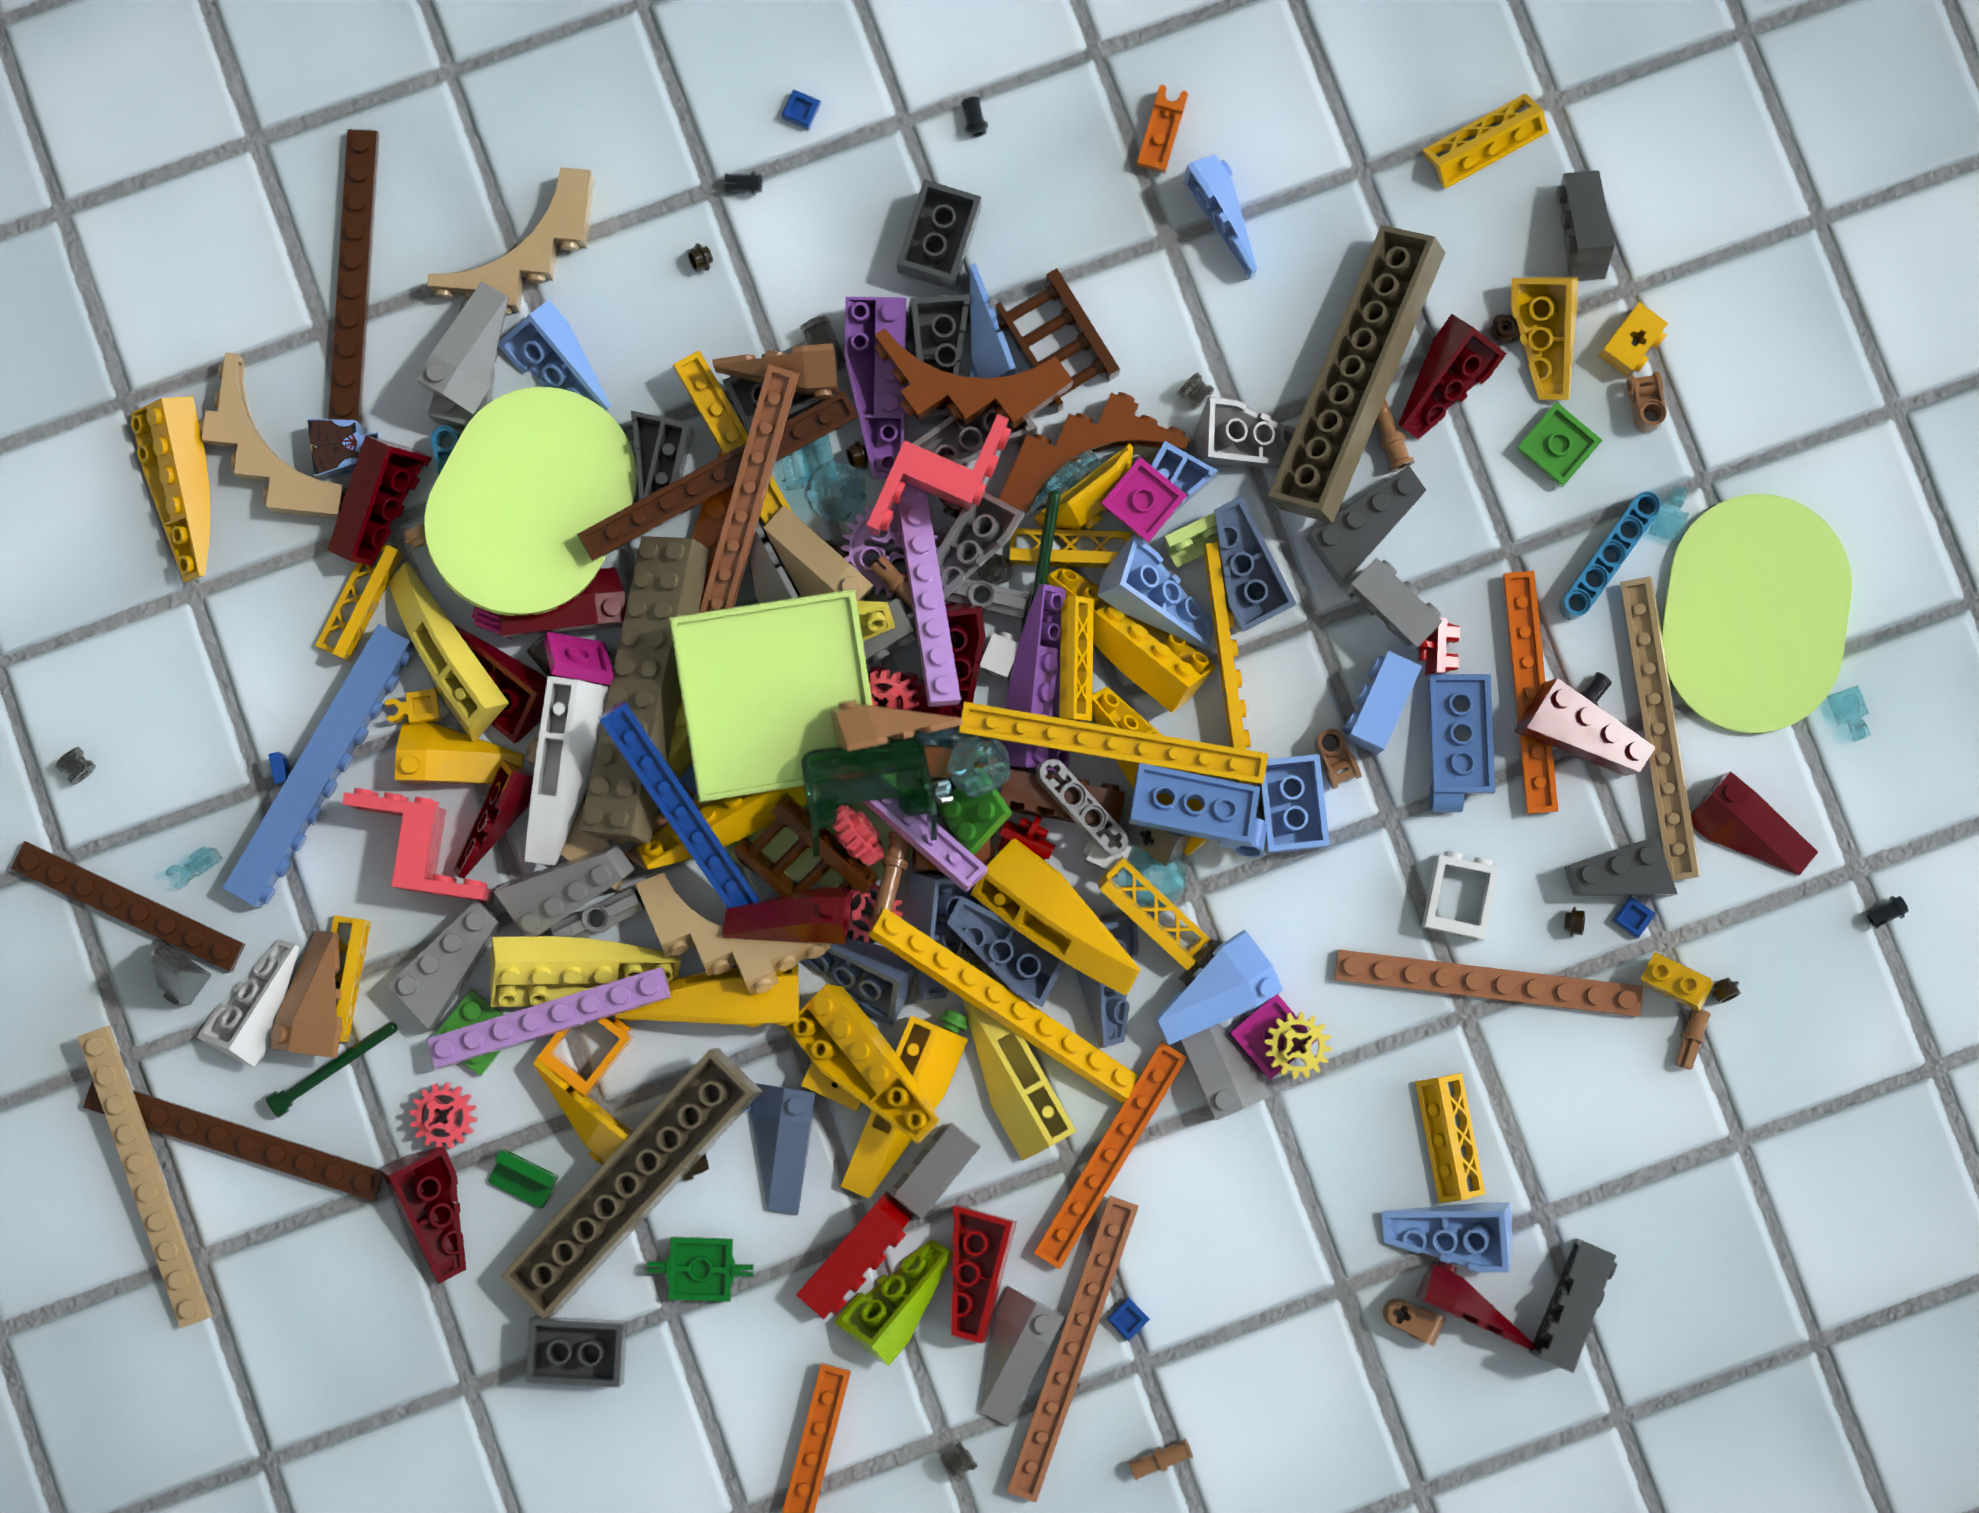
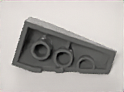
M154 939L151 943V960L157 986L165 991L163 997L176 1006H179L180 1003L191 1005L212 974L164 940Z

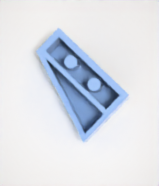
M1164 441L1151 464L1154 469L1187 494L1186 499L1172 515L1212 481L1218 472L1217 469ZM1122 522L1119 523V526L1135 534Z

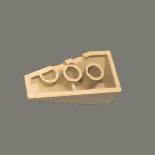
M784 505L763 527L802 597L855 589L856 601H862L873 589L871 582Z

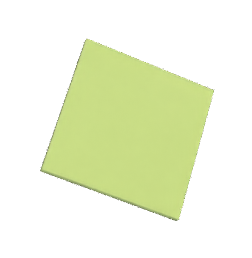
M855 589L669 618L699 802L883 773L879 745L851 751L837 746L830 710L839 708L838 703L847 700H856L857 704L872 705Z

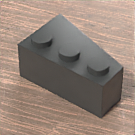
M1599 170L1563 173L1561 185L1556 187V200L1558 204H1561V226L1564 229L1569 277H1578V281L1605 279L1614 249V241Z
M631 411L639 500L683 477L693 434L690 423Z
M1658 836L1564 867L1574 896H1673L1678 894Z

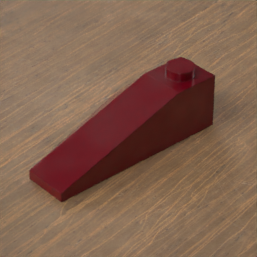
M1451 314L1432 341L1398 425L1419 440L1446 416V410L1456 401L1461 403L1468 397L1466 392L1477 383L1482 385L1488 380L1507 353L1474 327Z
M615 567L600 568L593 581L581 594L557 607V609L538 615L507 616L498 614L501 637L546 634L547 631L559 633L621 628L626 611L625 592Z
M950 603L945 604L961 698L958 705H953L951 716L961 718L964 702L973 703L986 633L982 606ZM960 725L938 730V732L959 730Z
M453 625L509 702L491 725L510 741L518 743L541 721L547 678L461 627Z
M505 760L501 761L453 869L457 877L464 879L528 808L531 800L534 772Z
M1731 771L1721 775L1691 812L1693 829L1708 841L1734 849L1736 852L1752 856L1764 861V863L1798 876L1818 853L1761 796Z
M819 887L726 908L722 937L846 944L853 889Z
M440 1146L409 1154L381 1168L380 1171L436 1282L440 1284L466 1270L463 1233L461 1232L459 1215L461 1210L457 1195V1173L445 1147Z
M1439 1261L1438 1266L1431 1262L1429 1263L1415 1296L1529 1350H1534L1535 1344L1463 1277L1455 1274L1456 1267L1443 1261Z

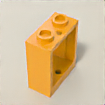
M607 1017L598 1020L600 1024L616 1035L619 1040L589 1079H586L553 1053L571 1029L556 1033L536 1059L582 1095L589 1096L634 1038L628 1033L631 1028L620 1019L616 1018L612 1021Z

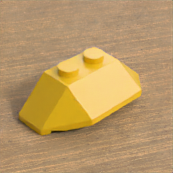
M1130 443L1060 497L1055 529L1083 530L1087 527L1088 530H1091L1103 520L1101 515L1107 510L1101 506V503L1131 468L1133 446ZM1046 508L1034 516V522L1038 527H1043Z

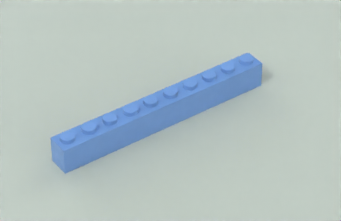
M378 623L225 882L223 889L255 907L261 908L263 904L267 905L276 891L273 888L279 877L283 878L291 866L289 859L294 851L298 852L304 845L307 838L304 835L310 824L314 825L322 814L320 807L325 798L329 799L334 794L338 783L335 781L341 771H347L353 761L352 752L357 745L361 746L369 733L367 727L372 718L376 720L384 708L382 701L388 692L392 693L397 687L400 680L398 674L402 667H407L413 660L415 655L413 649L415 646L411 641Z

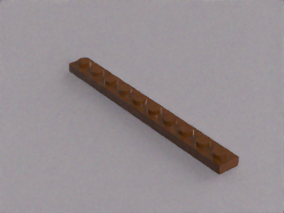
M347 129L328 419L356 420L361 424L379 133L377 130Z
M844 390L786 421L775 463L859 417ZM746 443L578 533L577 536L591 561L594 562L734 486Z
M92 1080L83 1108L104 1114ZM133 1090L145 1126L148 1129L371 1201L377 1200L384 1179L380 1169Z

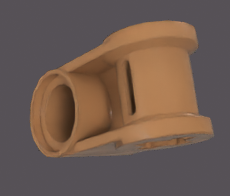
M1657 371L1653 372L1651 376L1635 378L1633 375L1627 376V394L1631 402L1635 426L1642 432H1653L1662 424L1667 416L1661 375ZM1650 410L1654 412L1657 421L1647 420L1644 416V411Z
M1327 729L1316 736L1314 741L1317 754H1320L1324 773L1332 789L1338 788V784L1353 777L1356 779L1362 777L1356 759L1350 752L1345 738L1337 729ZM1325 735H1331L1337 741V747L1332 752L1324 749L1322 745ZM1344 768L1348 769L1340 774L1336 773L1337 771L1342 770Z
M1401 1299L1389 1300L1384 1305L1382 1312L1383 1318L1389 1325L1409 1333V1336L1431 1346L1435 1345L1446 1319L1433 1311L1418 1307ZM1394 1309H1401L1405 1313L1404 1318H1397L1393 1314Z

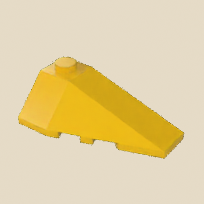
M536 1059L533 1065L584 1145L591 1150L588 1155L597 1163L603 1165L633 1132L590 1097L582 1095Z

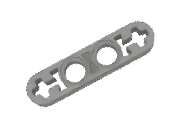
M1049 759L1038 765L1036 779L1040 785L1103 853L1108 855L1120 854L1126 849L1128 837L1125 831L1062 762L1056 759ZM1055 767L1057 769L1054 774L1059 781H1064L1066 778L1068 782L1060 786L1056 791L1055 787L1060 784L1054 778L1046 779L1045 776L1048 772L1045 768ZM1069 787L1075 788L1079 793V800L1074 805L1067 803L1064 798V793ZM1089 810H1095L1099 814L1100 821L1096 827H1090L1085 822V814ZM1108 824L1109 827L1104 830L1110 836H1118L1116 840L1118 847H1108L1109 838L1104 833L1097 836L1096 832Z

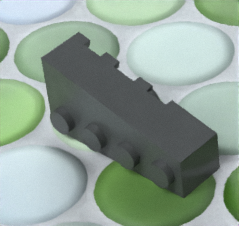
M1576 1238L1532 1343L1535 1344V1348L1533 1351L1529 1350V1353L1571 1373L1575 1372L1587 1335L1591 1330L1595 1313L1604 1299V1288L1607 1280H1610L1615 1273L1617 1263L1614 1262L1615 1254Z

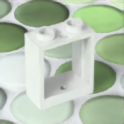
M1445 851L1444 855L1435 857L1421 928L1479 941L1485 940L1500 867L1492 866V860L1475 857L1474 862L1463 860V854ZM1445 865L1488 874L1478 925L1435 916Z

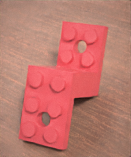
M997 414L973 470L904 440L866 524L867 532L878 537L881 530L887 532L894 517V511L891 508L894 502L897 504L901 502L906 490V483L969 511L973 504L979 506L987 486L982 483L985 477H992L998 464L999 457L995 456L998 449L1004 450L1010 437L1011 429L1007 428L1009 419Z
M354 788V793L344 792L342 804L357 810L403 816L391 887L493 903L495 893L493 892L494 890L487 888V883L479 880L464 879L463 884H458L456 878L436 874L446 810L438 806L439 802L423 797H415L414 802H410L408 797L385 792L384 798L378 797L379 793L360 788Z

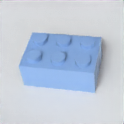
M1388 651L1383 657L1378 655L1367 674L1368 677L1372 678L1370 683H1366L1361 688L1356 698L1355 704L1359 705L1357 712L1353 711L1348 716L1342 731L1347 733L1345 741L1375 755L1381 753L1389 741L1422 666L1391 651Z
M1320 754L1267 759L1264 784H1258V787H1260L1261 819L1267 823L1264 845L1265 854L1320 849L1330 846Z

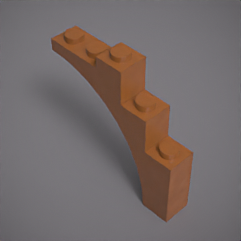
M885 328L875 334V343L877 345L874 346V350L883 362L888 359L894 368L891 372L896 381L901 386L907 385V387L900 391L902 401L899 404L909 418L914 415L918 422L948 401L950 404L947 405V409L956 421L961 419L965 425L996 405L997 408L994 409L996 415L999 414L1008 418V423L1014 429L1068 391L1073 385V379L1056 356L1033 369L1010 376L995 378L963 377L941 371L920 361L900 346Z
M1111 392L1097 425L1093 424V419L1087 415L1076 413L1075 416L1069 413L1055 446L1051 445V440L1045 436L1035 434L1032 437L1027 434L999 499L1024 512V517H1026L1037 496L1054 477L1071 464L1093 453L1115 447H1125L1129 443L1132 446L1161 448L1164 441L1185 452L1190 438L1185 437L1186 433L1176 427L1169 426L1166 429L1157 425L1158 421L1150 416L1143 414L1141 417L1136 416L1139 404L1134 402V397L1123 392H1118V394Z

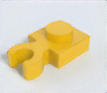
M436 688L405 693L406 702H400L397 699L385 701L387 708H398L396 715L387 716L389 723H399L404 717H408L411 725L441 720Z

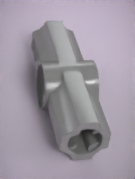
M967 579L945 601L982 606V612L989 611L1024 620L1029 607L1030 593L992 585L986 581ZM980 590H989L991 597L987 602H976V594Z
M631 887L598 904L588 906L585 910L556 923L550 928L553 936L589 938L644 912L645 909L635 887ZM596 910L602 911L605 916V921L600 927H595L591 923V915Z

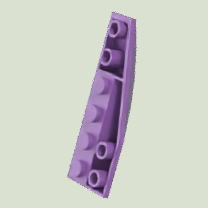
M845 297V361L873 479H887L904 442L905 412L899 402L902 401L900 391L905 388V384L901 386L896 381L891 372L894 369L888 359L883 362L874 350V346L877 345L875 343V334L885 328L898 344L906 350V298Z
M1039 584L1017 647L1005 709L1059 718L1061 608L1064 603L1063 599H1066L1065 588L1046 584ZM1002 740L1000 766L1036 770L1043 761L1056 759L1062 762L1068 769L1070 752ZM1055 767L1045 768L1049 772L1057 771Z

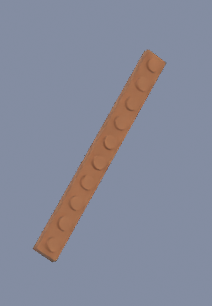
M768 364L699 613L735 607L800 375L798 372L773 364Z
M1340 949L1337 950L1334 978L1337 981L1640 1017L1643 986Z
M1110 1195L1108 1197L1007 1488L1008 1493L1037 1502L1135 1219L1138 1205Z

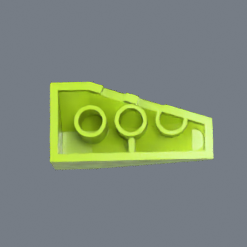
M932 1239L904 1259L900 1269L889 1277L883 1275L877 1280L879 1285L865 1295L861 1292L854 1297L834 1323L869 1354L890 1366L910 1341L953 1256L952 1251Z

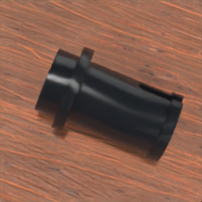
M973 96L963 99L961 105L963 106L967 123L965 131L969 133L970 137L985 135L988 123L983 118L980 98Z
M752 171L751 174L725 173L724 181L737 182L736 184H724L725 193L751 192L752 195H756L757 192H762L763 182L761 174H756L755 171Z
M1596 672L1583 692L1579 693L1598 706L1597 702L1608 687L1612 685V681L1604 674Z
M1891 896L1888 902L1867 911L1866 914L1870 924L1874 929H1877L1897 917L1904 918L1905 913L1909 912V909L1901 896L1896 898Z

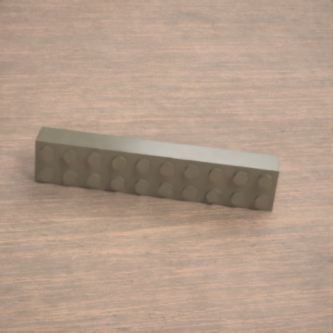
M1385 225L1380 226L1268 494V497L1279 509L1334 523L1446 253L1435 236Z
M641 536L613 668L614 676L609 687L604 713L625 700L667 762L681 698L680 681L669 618L698 613L711 550L693 538ZM601 724L579 830L598 839L650 844L658 806Z
M719 1048L709 1049L505 1270L501 1277L543 1320L555 1316L760 1095L762 1090Z

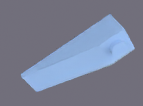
M550 300L530 313L498 342V346L512 363L523 373L529 371L540 379L539 384L542 387H553L575 392L597 403L604 410L611 407L573 330Z

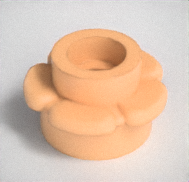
M424 524L417 525L403 532L406 539L405 545H412L413 549L426 544Z

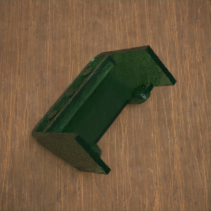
M918 739L888 740V743L851 751L840 747L809 751L803 756L801 771L813 857L820 856L819 829L828 828L836 822L838 816L837 805L897 797L899 808L903 813L910 816L926 815L930 840H937L938 813L925 748Z

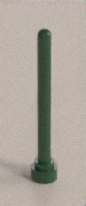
M1055 490L1048 494L1031 605L1039 584L1047 583L1060 502V493ZM1026 618L1022 619L1021 632L1023 631Z
M394 1022L387 1023L286 1092L284 1090L279 1093L277 1091L273 1092L265 1098L268 1106L280 1118L290 1111L289 1107L293 1105L294 1100L396 1033L398 1029L397 1024Z

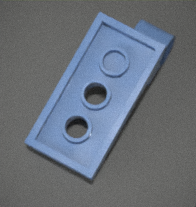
M1430 674L1428 677L1431 741L1430 812H1462L1464 794H1495L1496 792L1491 674ZM1456 698H1463L1467 701L1469 708L1465 712H1458L1453 708L1452 701ZM1458 727L1467 729L1470 734L1469 740L1464 742L1458 741L1454 737V729Z
M1139 763L1129 824L1218 841L1217 846L1233 849L1236 854L1245 857H1259L1263 855L1267 823L1260 818H1256L1260 787ZM1159 793L1168 794L1172 798V804H1160L1157 801L1156 795ZM1189 799H1196L1201 802L1203 809L1192 811L1188 808L1187 801Z

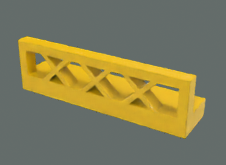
M1525 93L1423 149L1424 157L1436 167L1440 184L1447 189L1549 133L1543 108ZM1523 106H1526L1528 108L1523 112L1514 113V111L1522 108ZM1494 122H1502L1495 127H1488ZM1469 136H1476L1470 141H1462ZM1450 150V152L1441 157L1436 155L1441 151Z
M1017 528L1010 539L1009 565L1037 566L1041 541L1036 536H1042L1043 529ZM1055 529L1054 537H1060L1067 546L1063 550L1052 549L1049 566L1107 568L1119 552L1107 551L1104 545L1111 539H1124L1125 546L1131 538V532ZM1016 535L1030 536L1037 545L1032 549L1016 548ZM1066 537L1076 538L1070 542ZM1081 538H1090L1097 547L1093 551L1077 550L1073 545ZM1096 538L1106 539L1102 543H1100Z
M389 545L382 547L381 551L383 553L375 568L366 565L367 570L362 572L365 564L356 563L315 646L350 662L389 584L388 582L393 577L403 557L399 550ZM369 575L370 579L363 593L358 595L355 588L357 580ZM351 592H352L354 597L349 598V596H350V594H351ZM356 602V607L349 621L344 622L341 614L343 607ZM337 619H339L340 624L334 626ZM342 629L343 633L335 648L325 644L331 632Z
M1068 596V599H1063L1064 603L1061 608L1059 718L1074 721H1092L1094 599Z
M1121 856L1097 881L1099 890L1188 971L1196 963L1193 956L1210 940V937L1131 863ZM1124 867L1132 874V885L1118 886L1111 878ZM1136 879L1143 885H1136ZM1149 890L1153 894L1154 906H1140L1136 902V891ZM1125 891H1132V898ZM1158 899H1159L1164 905L1158 906ZM1146 911H1154V918ZM1158 911H1172L1175 914V926H1161L1158 923ZM1180 920L1187 926H1180ZM1180 931H1193L1200 938L1187 950L1180 943ZM1169 932H1175V938Z
M334 915L331 932L339 933L340 922L352 924L349 942L344 944L339 937V954L344 951L346 960L344 971L341 974L337 973L335 975V983L338 981L341 985V999L336 1003L337 1017H342L340 1041L349 1042L371 921Z
M1462 1073L1415 1081L1438 1203L1462 1201L1485 1195ZM1451 1081L1453 1082L1455 1093L1453 1098L1450 1096L1447 1083ZM1456 1114L1460 1118L1459 1128L1455 1124L1454 1118ZM1462 1144L1466 1150L1465 1159L1461 1155L1460 1148ZM1468 1175L1471 1177L1472 1191H1468L1466 1181Z

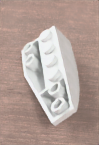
M548 676L534 767L524 862L552 866L557 864L589 786L602 724L598 717L604 714L609 687L580 680Z

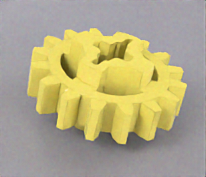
M1299 1012L1297 1019H1294L1291 1013H1287L1286 1022L1277 1018L1275 1022L1278 1028H1268L1267 1030L1273 1035L1272 1039L1264 1040V1044L1271 1045V1050L1265 1052V1056H1273L1275 1059L1270 1066L1273 1068L1280 1065V1075L1282 1076L1288 1070L1291 1071L1292 1079H1297L1299 1072H1302L1304 1078H1309L1310 1069L1319 1073L1321 1070L1317 1064L1319 1062L1328 1063L1329 1061L1323 1056L1324 1052L1332 1051V1048L1325 1046L1324 1042L1329 1040L1331 1036L1322 1035L1321 1033L1325 1028L1324 1023L1315 1026L1316 1017L1313 1015L1308 1020H1304V1012ZM1297 1024L1306 1026L1309 1029L1304 1033H1296L1290 1026ZM1281 1034L1284 1038V1049L1278 1052L1277 1043ZM1293 1038L1296 1040L1306 1039L1302 1045L1304 1050L1302 1053L1294 1051L1287 1054L1294 1045L1291 1041ZM1317 1038L1318 1050L1314 1057L1311 1048L1312 1042ZM1292 1058H1300L1305 1065L1296 1067L1286 1062Z

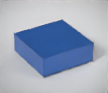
M793 89L781 117L788 122L809 130L821 105V101Z
M281 752L268 754L274 784L283 786L290 774L287 755Z
M1629 896L1612 919V922L1638 939L1656 913L1632 896Z
M1129 1297L1106 1318L1127 1341L1150 1320Z

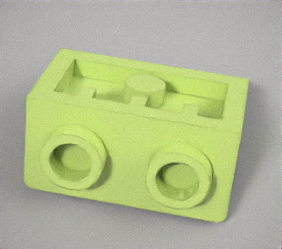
M1212 513L1164 536L1163 544L1176 568L1204 556L1203 546L1207 543L1218 542L1219 547L1215 515Z

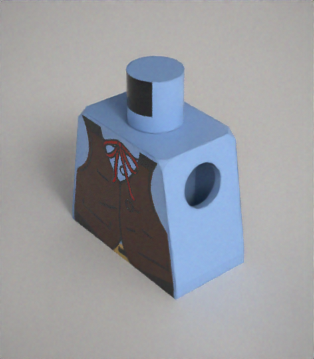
M307 419L314 476L321 481L354 471L365 435L381 439L379 432L363 434L362 425L356 420Z

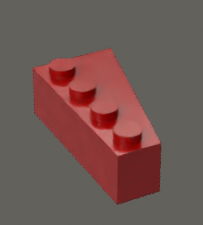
M886 1191L806 1282L796 1296L823 1320L830 1312L836 1316L847 1303L843 1297L849 1290L856 1293L867 1280L863 1274L869 1268L875 1271L885 1260L884 1250L889 1245L895 1248L906 1236L902 1230L914 1215Z
M953 1205L951 1335L977 1343H984L989 1332L1017 1221L964 1206Z

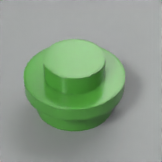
M945 1009L944 1014L939 1015L938 1020L943 1022L941 1026L943 1029L958 1034L960 1030L966 1031L968 1028L966 1025L968 1018L962 1014Z

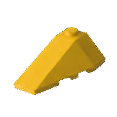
M1578 277L1512 278L1511 310L1513 317L1516 319L1520 340L1526 352L1529 370L1539 400H1570L1577 317Z
M403 722L396 746L395 780L400 783L491 784L502 760L523 768L524 755L481 739L472 741L467 734L435 723L411 725L409 722Z

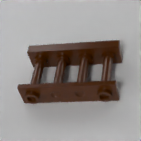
M1056 268L1047 274V284L1044 286V290L1007 312L1001 302L995 305V313L999 329L1002 332L1007 330L1030 369L1041 365L1055 356L1061 363L1079 351H1087L1089 349L1094 357L1092 365L1072 376V388L1048 404V407L1054 406L1057 412L1063 409V401L1060 397L1097 375L1100 377L1105 375L1107 380L1111 381L1119 376L1120 368ZM1051 299L1053 301L1058 300L1063 308L1060 311L1061 314L1022 337L1013 322ZM1073 324L1079 333L1076 336V340L1038 362L1029 347L1063 326H1071Z
M788 793L778 801L771 811L776 816V819L753 842H750L745 837L738 842L733 850L743 865L755 871L781 896L809 890L830 868L835 869L844 878V881L837 888H852L858 890L862 895L871 887L877 877V874L866 864L862 863L858 857H851L843 845L837 841L836 837ZM784 827H789L799 839L774 863L761 851ZM807 848H812L822 860L797 884L784 871Z

